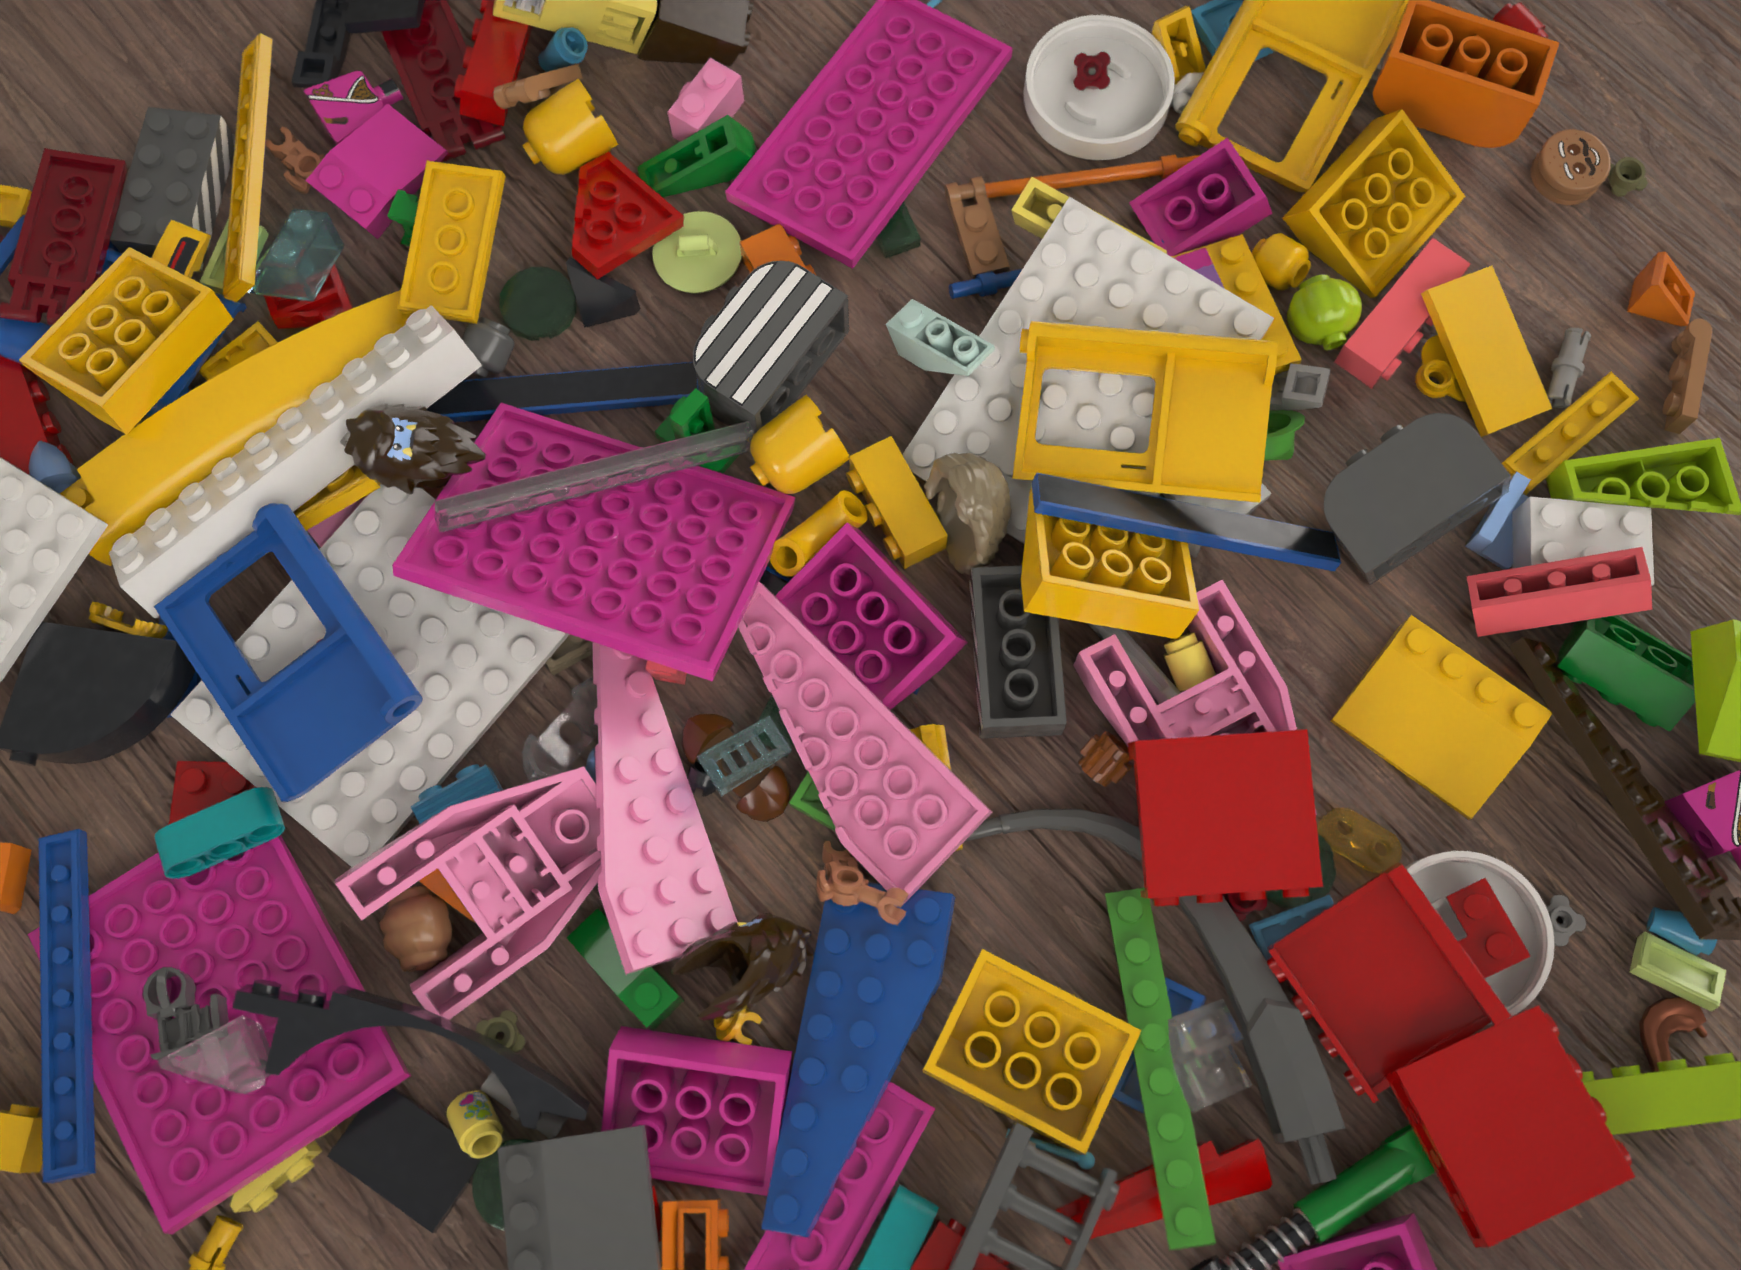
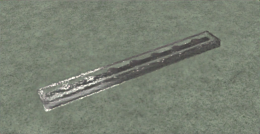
M747 421L436 500L435 521L439 532H445L747 452L754 432L750 422Z

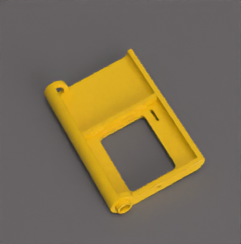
M1244 0L1175 125L1179 132L1178 137L1189 145L1198 146L1200 144L1208 149L1226 139L1219 135L1217 128L1259 52L1263 48H1270L1324 74L1327 82L1283 161L1274 162L1231 140L1230 142L1247 168L1292 190L1302 193L1307 192L1315 181L1394 37L1402 13L1409 0Z
M1031 321L1029 329L1022 328L1020 337V353H1027V364L1012 479L1032 481L1036 473H1042L1123 490L1260 503L1278 341ZM1048 369H1062L1152 378L1155 381V393L1149 446L1146 452L1130 453L1039 444L1035 440L1044 372Z

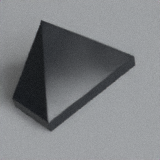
M569 257L566 266L584 328L633 316L639 312L640 305L635 290L606 275L597 279L579 262Z

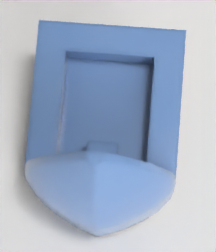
M37 442L30 456V476L59 494L81 478L77 471L78 468L70 463L65 454L57 447L47 442Z

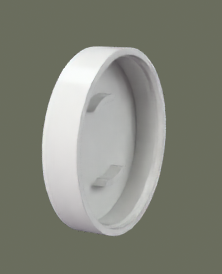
M1089 15L1073 18L1051 29L1033 49L1027 64L1024 84L1025 109L1031 124L1040 136L1050 145L1066 154L1089 160H1110L1124 157L1147 145L1164 125L1174 93L1175 79L1173 66L1161 43L1147 30L1131 21L1107 15ZM1099 52H1106L1111 58V62L1107 66L1110 78L1109 86L1104 90L1086 88L1084 91L1076 89L1073 83L1077 77V67L1074 64L1075 57L1079 53L1091 56L1097 55ZM1091 68L1089 74H1094L1096 70Z
M1470 851L1442 852L1419 859L1405 866L1457 941L1467 935L1445 897L1486 877L1531 957L1485 978V980L1511 1017L1527 1007L1543 988L1550 973L1554 957L1552 922L1542 898L1532 884L1521 873L1503 861Z

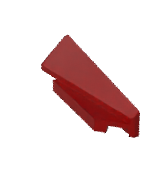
M1248 1139L1220 1153H1217L1211 1140H1202L1197 1143L1209 1206L1271 1188L1272 1179L1264 1147L1260 1139ZM1153 1164L1114 1181V1183L1119 1185L1116 1199L1109 1211L1102 1208L1090 1239L1163 1219ZM1084 1195L1054 1209V1211L1080 1223L1091 1197ZM1062 1236L1065 1243L1070 1245L1072 1240Z

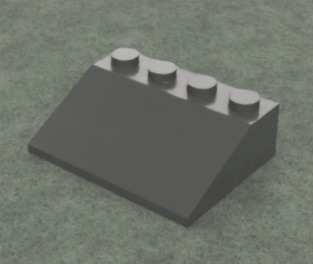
M645 1125L498 1148L508 1270H661Z

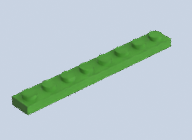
M1145 888L1105 893L1127 1022L1142 1030L1133 1048V1055L1169 1251L1215 1245L1213 1225L1150 899L1141 897L1140 891L1145 890Z

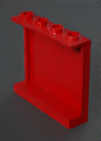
M1308 729L1139 740L1128 743L1129 760H1134L1145 888V890L1140 891L1142 898H1153L1154 906L1180 905L1179 897L1196 895L1197 903L1223 902V894L1239 893L1240 900L1266 899V891L1282 890L1283 897L1310 896L1309 888L1323 887Z
M1399 862L1267 947L1272 955L1267 960L1271 971L1280 983L1287 979L1298 993L1291 999L1300 1010L1302 1016L1306 1021L1314 1016L1323 1029V1032L1317 1035L1324 1048L1332 1059L1340 1054L1349 1067V1070L1343 1073L1355 1093L1358 1097L1367 1093L1373 1103L1379 1100L1377 1094L1390 1087L1385 1076L1386 1074L1459 1042L1491 1022L1497 1026L1511 1017L1405 866Z
M1539 1005L1520 1012L1497 1026L1493 1025L1385 1075L1475 1248L1491 1247L1636 1178L1630 1167L1632 1165L1630 1154L1619 1140L1614 1139L1605 1123L1607 1122V1115L1604 1108L1595 1097L1589 1095L1581 1080L1583 1079V1073L1578 1062L1573 1056L1566 1054L1557 1038L1559 1037V1030L1556 1023L1549 1014L1543 1013Z

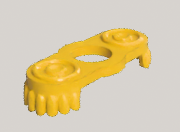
M91 602L88 619L93 623L132 635L163 639L168 632L166 625L154 624L153 622L141 621L139 619H136L134 626L121 622L124 612L112 609L111 606H106L103 603Z

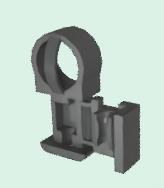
M164 967L151 974L144 985L143 997L146 1003L147 1016L158 1021L160 1052L151 1054V1058L162 1063L176 1061V1056L188 1058L195 1056L199 1052V1047L192 1045V1041L198 1046L230 1037L226 998L217 993L210 995V1005L200 1008L199 1005L195 1004L196 986L194 980L187 973L173 967ZM173 976H178L182 983L181 992L178 998L170 1004L166 980Z

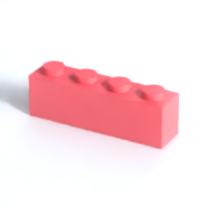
M1432 238L1345 343L1334 363L1371 389L1381 377L1388 381L1402 363L1397 357L1403 350L1410 354L1423 338L1424 334L1419 330L1425 323L1430 327L1434 325L1421 293L1462 277L1471 263Z
M1643 547L1466 576L1477 637L1652 610L1651 577Z

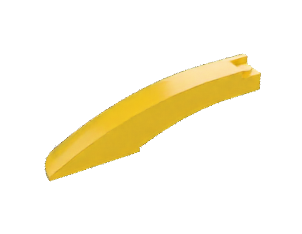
M401 290L324 320L241 361L162 408L134 427L127 435L124 434L80 466L77 471L81 478L60 494L108 524L89 552V555L99 562L111 566L112 561L109 551L112 550L114 543L120 537L127 533L133 534L145 525L147 518L159 508L166 509L179 499V495L184 488L195 482L200 483L209 476L219 461L235 456L244 449L246 442L252 436L260 432L265 433L276 425L282 413L290 408H297L310 398L311 392L317 386L333 381L342 374L346 364L353 359L363 358L372 351L374 345L381 337L389 333L394 334L406 325V321L411 314L401 313L397 309Z

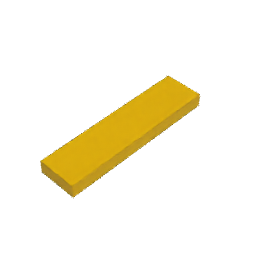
M1611 371L1501 464L1511 477L1516 472H1519L1531 480L1523 492L1524 495H1527L1563 461L1571 458L1640 398Z

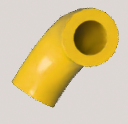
M846 490L840 491L810 517L774 542L770 558L773 568L779 574L786 577L795 576L847 522L857 529L861 527L868 519L865 506L853 493Z

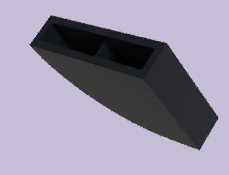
M42 622L31 637L0 727V749L11 753L10 761L28 766H36L37 760L79 764L113 756L141 741L167 718L186 692L196 670L177 641Z

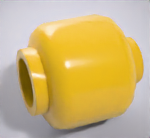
M1283 233L1273 234L1267 239H1261L1252 251L1264 281L1281 291L1300 285L1311 267V261L1308 260V249Z

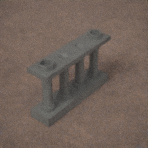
M1017 1122L1013 1123L948 1270H972L979 1253L987 1256L989 1252L1023 1270H1077L1102 1208L1109 1211L1119 1191V1185L1114 1183L1117 1172L1103 1168L1097 1180L1036 1149V1143L1030 1141L1033 1130ZM1028 1165L1091 1197L1080 1223L1017 1192V1186L1011 1183L1017 1167L1020 1166L1025 1169ZM1009 1208L1072 1240L1061 1267L997 1235L998 1229L992 1227L998 1210L1007 1212Z

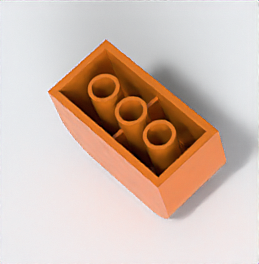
M1409 0L1402 13L1394 37L1390 42L1373 90V99L1376 106L1386 115L1403 109L1415 127L1477 147L1497 148L1506 146L1520 136L1540 105L1560 42L1430 0Z

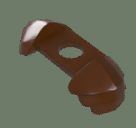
M699 714L688 718L681 742L682 750L688 761L694 764L700 759L740 798L736 808L741 813L747 814L751 819L767 822L782 815L789 803L791 792L790 785L782 769L777 765L770 769L730 730L734 725L730 719L717 714ZM739 752L745 756L747 764L743 772L731 775L724 771L722 761L728 753Z

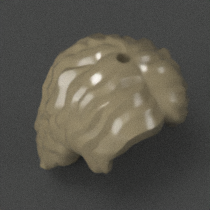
M951 453L940 457L934 461L929 478L924 485L926 496L928 499H931L938 494L936 513L948 535L947 553L950 563L953 564L959 573L971 575L972 568L985 567L986 564H990L999 550L998 544L1002 542L1007 533L1008 520L1011 518L1012 513L1010 490L1000 468L981 456L971 453Z

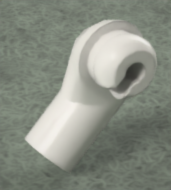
M1188 73L1175 85L1170 105L1173 106L1176 112H1183L1204 73Z

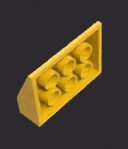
M1403 109L1373 119L1285 214L1283 220L1310 252L1368 297L1375 298L1466 196Z
M129 247L19 361L99 420L127 435L234 319L211 288Z
M1031 487L1021 573L1024 612L1179 639L1199 611L1188 543L1034 513Z
M1410 615L1395 630L1330 722L1470 820L1528 750L1551 717L1552 712L1416 617Z
M982 949L922 1072L1081 1155L1086 1154L1142 1030Z

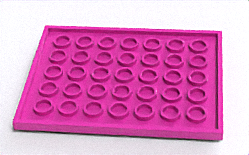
M500 403L474 442L486 454L485 460L470 464L469 466L472 468L470 473L451 476L392 564L393 576L713 682L757 588L758 582L771 558L774 542L780 538L794 509L796 497L671 457L436 518V502L644 450V448Z
M281 835L198 873L178 879L167 878L164 875L159 853H156L89 895L93 1079L165 1234L173 1235L411 1076L384 1026L362 1028L332 1037L303 1053L278 1076L264 1073L278 1018L232 1009L238 989L248 984L253 985L254 980H268L280 983L282 985L280 991L298 994L300 989H310L327 994L325 999L327 1001L331 1000L332 992L342 985L365 991ZM40 927L30 932L28 936L40 960ZM164 967H173L187 973L194 980L196 986L195 1004L199 1005L200 1008L210 1005V995L217 993L225 997L230 1037L198 1046L192 1041V1045L199 1047V1052L192 1057L176 1056V1061L170 1063H162L152 1059L150 1055L160 1052L158 1021L147 1016L146 1003L143 997L144 985L148 977ZM173 976L166 980L170 1004L178 998L181 992L182 983L178 976Z

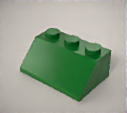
M1617 615L1575 622L1559 650L1557 667L1561 669L1565 676L1575 683L1582 684L1584 682L1598 690L1599 695L1611 704L1619 705L1621 703L1635 712V715L1642 722L1649 726L1656 727L1659 725L1670 732L1695 703L1692 658Z

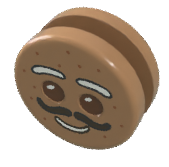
M1576 129L1563 130L1552 135L1544 143L1533 160L1531 178L1539 193L1548 200L1562 205L1580 204L1591 198L1607 178L1611 168L1610 155L1606 146L1594 135Z

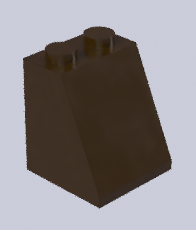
M657 0L656 14L638 51L637 58L644 61L704 65L712 58L724 66H732L739 53L744 54L748 47L750 33L746 32L745 29L746 23H748L752 14L753 1Z

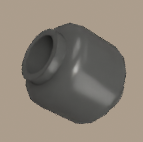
M481 317L480 322L477 324L468 323L461 339L482 364L473 373L486 378L488 372L498 374L505 370L515 346L514 340L509 336L510 329L484 317Z

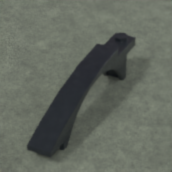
M259 979L254 980L253 985L248 984L236 991L232 1009L278 1018L264 1073L278 1076L303 1053L323 1041L340 1034L369 1027L402 1026L421 1029L443 1036L466 1048L483 1061L507 1090L516 1107L523 1127L536 1129L542 1112L585 1120L590 1102L560 1079L494 1039L421 1007L344 985L332 992L330 1001L325 1000L327 994L320 991L300 989L298 994L280 991L282 986L280 983Z

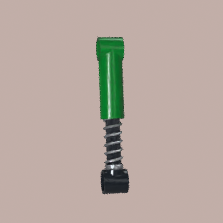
M1411 1124L1392 1133L1381 1142L1380 1147L1336 1175L1337 1179L1327 1181L1294 1203V1211L1291 1218L1282 1217L1279 1226H1268L1267 1234L1264 1236L1256 1234L1255 1242L1252 1244L1243 1243L1240 1252H1230L1229 1256H1224V1259L1218 1258L1217 1255L1211 1256L1189 1270H1271L1272 1264L1278 1260L1284 1262L1283 1257L1293 1251V1253L1297 1254L1296 1248L1302 1244L1310 1245L1309 1240L1312 1237L1321 1244L1405 1186L1419 1182L1433 1174L1435 1170Z

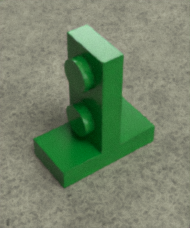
M695 388L687 398L685 396L680 398L673 406L670 415L655 430L656 438L667 444L715 432L708 397ZM730 442L680 456L691 464L724 474L741 453L740 448Z

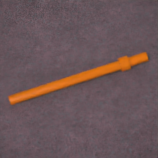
M1175 154L1160 156L1157 161L1044 175L1034 178L1054 189L1160 176L1161 179H1165L1200 155L1177 158ZM1031 177L985 183L987 198L1021 194Z

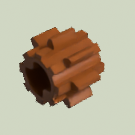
M1105 731L1101 736L1095 734L1080 750V753L1084 755L1078 761L1082 770L1096 783H1100L1105 787L1111 781L1117 784L1133 767L1129 763L1128 746L1109 731Z

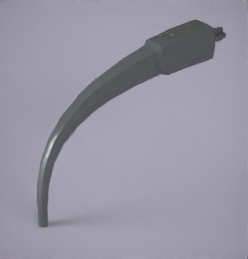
M1034 809L1002 814L999 817L985 820L964 841H971L1000 833L1007 834L1038 828L1084 832L1112 842L1142 863L1140 829L1118 817L1083 809ZM1196 895L1179 897L1180 907L1194 926L1217 969L1242 1026L1241 1041L1261 1095L1275 1144L1294 1140L1298 1141L1310 1185L1337 1179L1323 1134L1344 1129L1345 1125L1325 1067L1300 1010L1289 1003L1275 975L1269 968L1265 957L1224 897L1223 902L1197 903Z

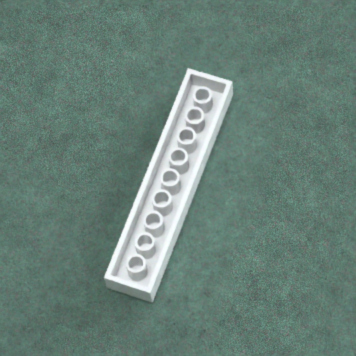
M432 305L427 309H420L414 312L407 319L406 325L394 334L389 333L381 337L374 345V349L363 358L353 359L346 364L342 374L330 383L326 382L317 386L311 392L310 398L297 408L293 407L282 413L277 420V424L265 433L260 432L252 436L246 442L243 450L232 458L227 457L219 461L209 476L200 483L195 482L184 488L179 495V499L166 509H157L147 518L145 525L133 534L127 533L120 537L114 543L112 550L109 551L120 587L156 619L160 615L154 608L155 605L210 565L221 554L227 552L255 531L252 524L259 509L267 504L276 503L286 504L294 512L355 465L352 455L346 454L344 451L345 446L340 443L348 432L346 427L347 419L357 418L366 409L386 403L388 406L402 404L405 407L426 406L427 409L479 369L482 364L457 332Z

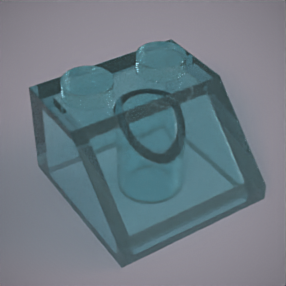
M293 208L275 232L258 261L255 285L247 293L314 301L345 246L328 213Z

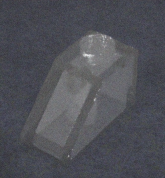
M245 1016L234 1019L158 1060L161 1069L239 1094L249 1093L265 1084V1078L272 1075L264 1073L270 1046L262 1025Z

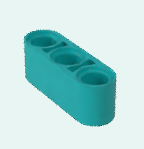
M258 787L242 792L158 830L154 838L164 875L167 878L178 879L198 873L280 836L284 832L285 826L273 789Z
M899 1185L857 1270H910L935 1219L939 1206Z

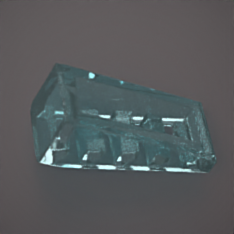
M770 716L704 751L697 756V759L722 797L791 753L792 749ZM764 731L776 748L771 752H768L758 737ZM750 740L761 755L755 761L744 746ZM735 749H737L747 764L740 769L730 755ZM721 758H723L732 772L726 777L716 764Z

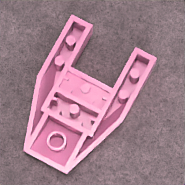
M1223 579L1197 592L1199 611L1187 626L1191 633L1195 632L1198 641H1203L1216 673L1215 676L1156 705L1115 634L1080 651L1073 665L1091 698L1127 746L1128 743L1139 740L1297 730L1287 685Z
M579 767L450 805L371 854L335 879L338 889L358 917L363 920L438 868L483 933L410 984L413 994L425 1010L450 1020L551 946L597 884L598 875L601 874V853H597V837L601 833L600 810H596V784L585 767Z

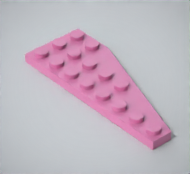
M592 642L593 684L597 685V708L594 710V725H598V744L595 746L596 810H600L601 833L597 837V853H601V874L598 875V892L625 973L629 974L683 957V952L697 940L712 936L728 924L737 922L652 675L645 669L646 659Z

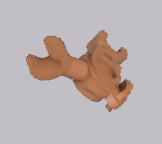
M282 127L279 130L285 136V142L281 145H274L268 139L265 142L266 146L276 158L283 159L281 163L295 172L296 175L294 177L288 170L283 174L291 187L306 195L309 187H312L306 182V179L325 156L324 154L318 155L307 149L299 140H296L288 128Z
M830 841L824 842L822 861L825 870H818L816 882L819 900L825 902L831 898L833 902L842 906H852L863 902L876 907L880 916L886 922L898 925L906 915V911L896 906L901 907L908 899L909 894L900 888H890L887 892L868 886L869 880L864 879L863 874L858 870L857 859L847 849L836 851L832 849Z

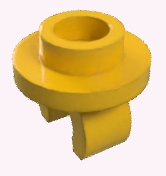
M744 1009L731 1018L714 1019L716 1037L725 1042L733 1039L740 1044L751 1045L753 1040L743 1036L741 1032L742 1024L747 1020L760 1024L762 1018L758 1014Z

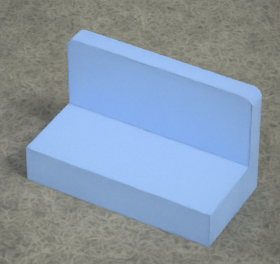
M1516 472L1510 478L1509 492L1490 505L1465 545L1468 549L1503 570L1509 569L1513 564L1512 512L1529 498L1523 492L1531 480L1519 472Z

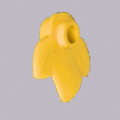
M1437 334L1427 340L1422 347V365L1415 375L1416 386L1420 392L1428 397L1441 398L1448 395L1463 402L1465 398ZM1429 377H1435L1439 384L1432 382Z

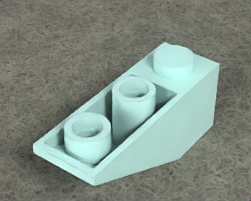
M911 299L886 323L898 355L925 371L969 376L995 350L993 344L914 299Z

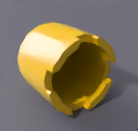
M579 79L569 83L532 108L526 114L523 121V131L528 142L522 145L534 165L541 161L549 171L555 174L564 175L570 173L618 145L603 116L600 115L594 118L591 113L595 110L590 101L592 98Z
M807 394L761 427L753 435L750 442V452L756 462L750 466V469L762 486L770 483L777 491L784 494H795L804 490L849 460V454L834 429L831 428L825 432L822 428L824 426L818 418L822 413Z

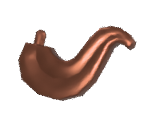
M1682 997L1661 999L1646 1008L1639 1022L1640 1039L1651 1066V1072L1659 1071L1657 1062L1672 1060L1668 1043L1672 1033L1677 1031L1689 1033L1695 1030L1699 1037H1707L1708 1033L1702 1026L1707 1019L1700 1006Z

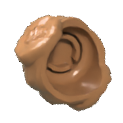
M426 886L409 887L387 902L388 910L379 922L384 934V948L399 960L403 971L415 972L426 970L436 966L437 963L442 962L448 957L446 949L451 942L452 927L447 905L442 898L436 896Z

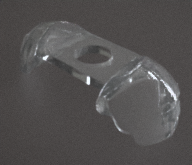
M593 677L588 678L572 689L571 695L574 700L538 738L532 733L527 737L522 757L523 769L528 780L535 781L571 770L569 766L598 735V725H594V710L597 708V685L593 684ZM570 722L579 727L581 740L578 744L569 745L563 742L559 734L562 724Z

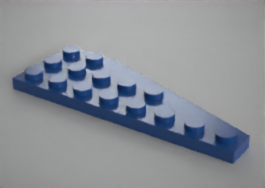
M868 882V886L887 892L881 884ZM918 889L901 907L896 906L906 911V915L898 925L886 922L880 916L876 907L863 902L852 906L838 905L831 898L824 902L761 1229L809 1238L835 1188L833 1186L847 1159H850L854 1152L858 1137L866 1122L870 1121L901 1061L900 1057L913 1032H916L923 1019L922 1014L932 995L935 996L942 982L955 903L953 894Z

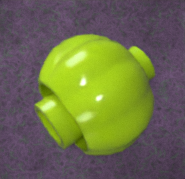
M1318 275L1305 280L1299 285L1300 290L1293 295L1287 312V321L1292 334L1298 340L1307 344L1323 345L1324 350H1332L1344 345L1347 342L1346 336L1355 329L1361 316L1362 304L1358 291L1348 282L1330 278L1328 275Z

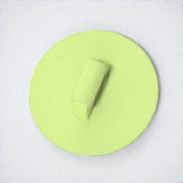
M696 211L683 214V227L654 244L653 262L655 269L661 279L676 290L686 293H704L714 290L725 284L739 267L742 258L740 236L728 220L715 213Z

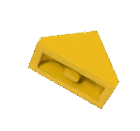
M1184 6L1154 21L1151 34L1161 43L1171 60L1175 85L1188 73H1204L1206 67L1190 6Z

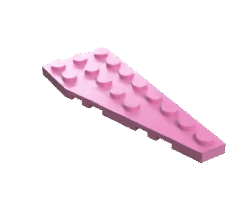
M758 582L738 628L750 653L755 657L764 676L763 680L768 691L772 693L780 710L779 714L804 767L809 771L815 783L824 809H827L834 823L835 832L841 844L886 890L890 888L903 889L909 894V899L986 820L992 811L762 583Z

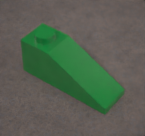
M726 115L637 166L640 179L664 198L731 181L739 175L757 151L752 132L729 115Z
M598 908L567 937L569 942L646 1028L654 1031L685 1001L653 966L629 974L625 973L608 919Z

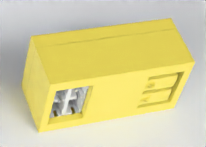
M494 0L492 15L556 32L560 28L572 27L579 30L586 38V41L637 54L656 14L657 0Z

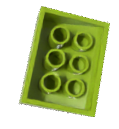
M1733 619L1690 631L1699 754L1741 762V621Z

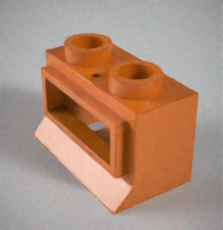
M721 1199L667 1200L662 1202V1270H684V1213H706V1270H729V1257L721 1256V1237L729 1236V1209H721Z

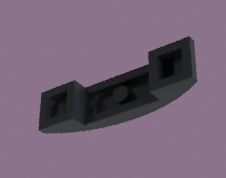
M316 0L305 52L298 51L291 81L293 87L310 88L339 76L351 36L344 25L350 0Z

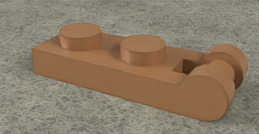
M579 64L499 85L494 89L495 102L501 109L514 107L517 101L529 103L552 96L568 85L569 82L583 79Z
M982 176L970 178L969 183L958 185L957 182L945 184L946 200L971 279H975L977 274L993 271L995 274L1008 272L1009 262L987 198ZM973 198L975 205L963 207L961 200Z
M1704 319L1693 320L1685 328L1684 332H1681L1672 341V349L1677 354V358L1674 360L1669 371V380L1673 381L1671 392L1668 394L1663 405V414L1667 415L1665 431L1680 434L1698 419L1712 337V327Z

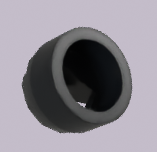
M703 762L691 764L687 774L692 793H695L696 788L703 790L702 796H708L715 792L721 780Z

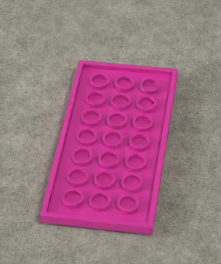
M877 0L725 191L726 200L773 226L781 224L787 234L796 237L800 241L853 269L1012 58V47L918 0Z

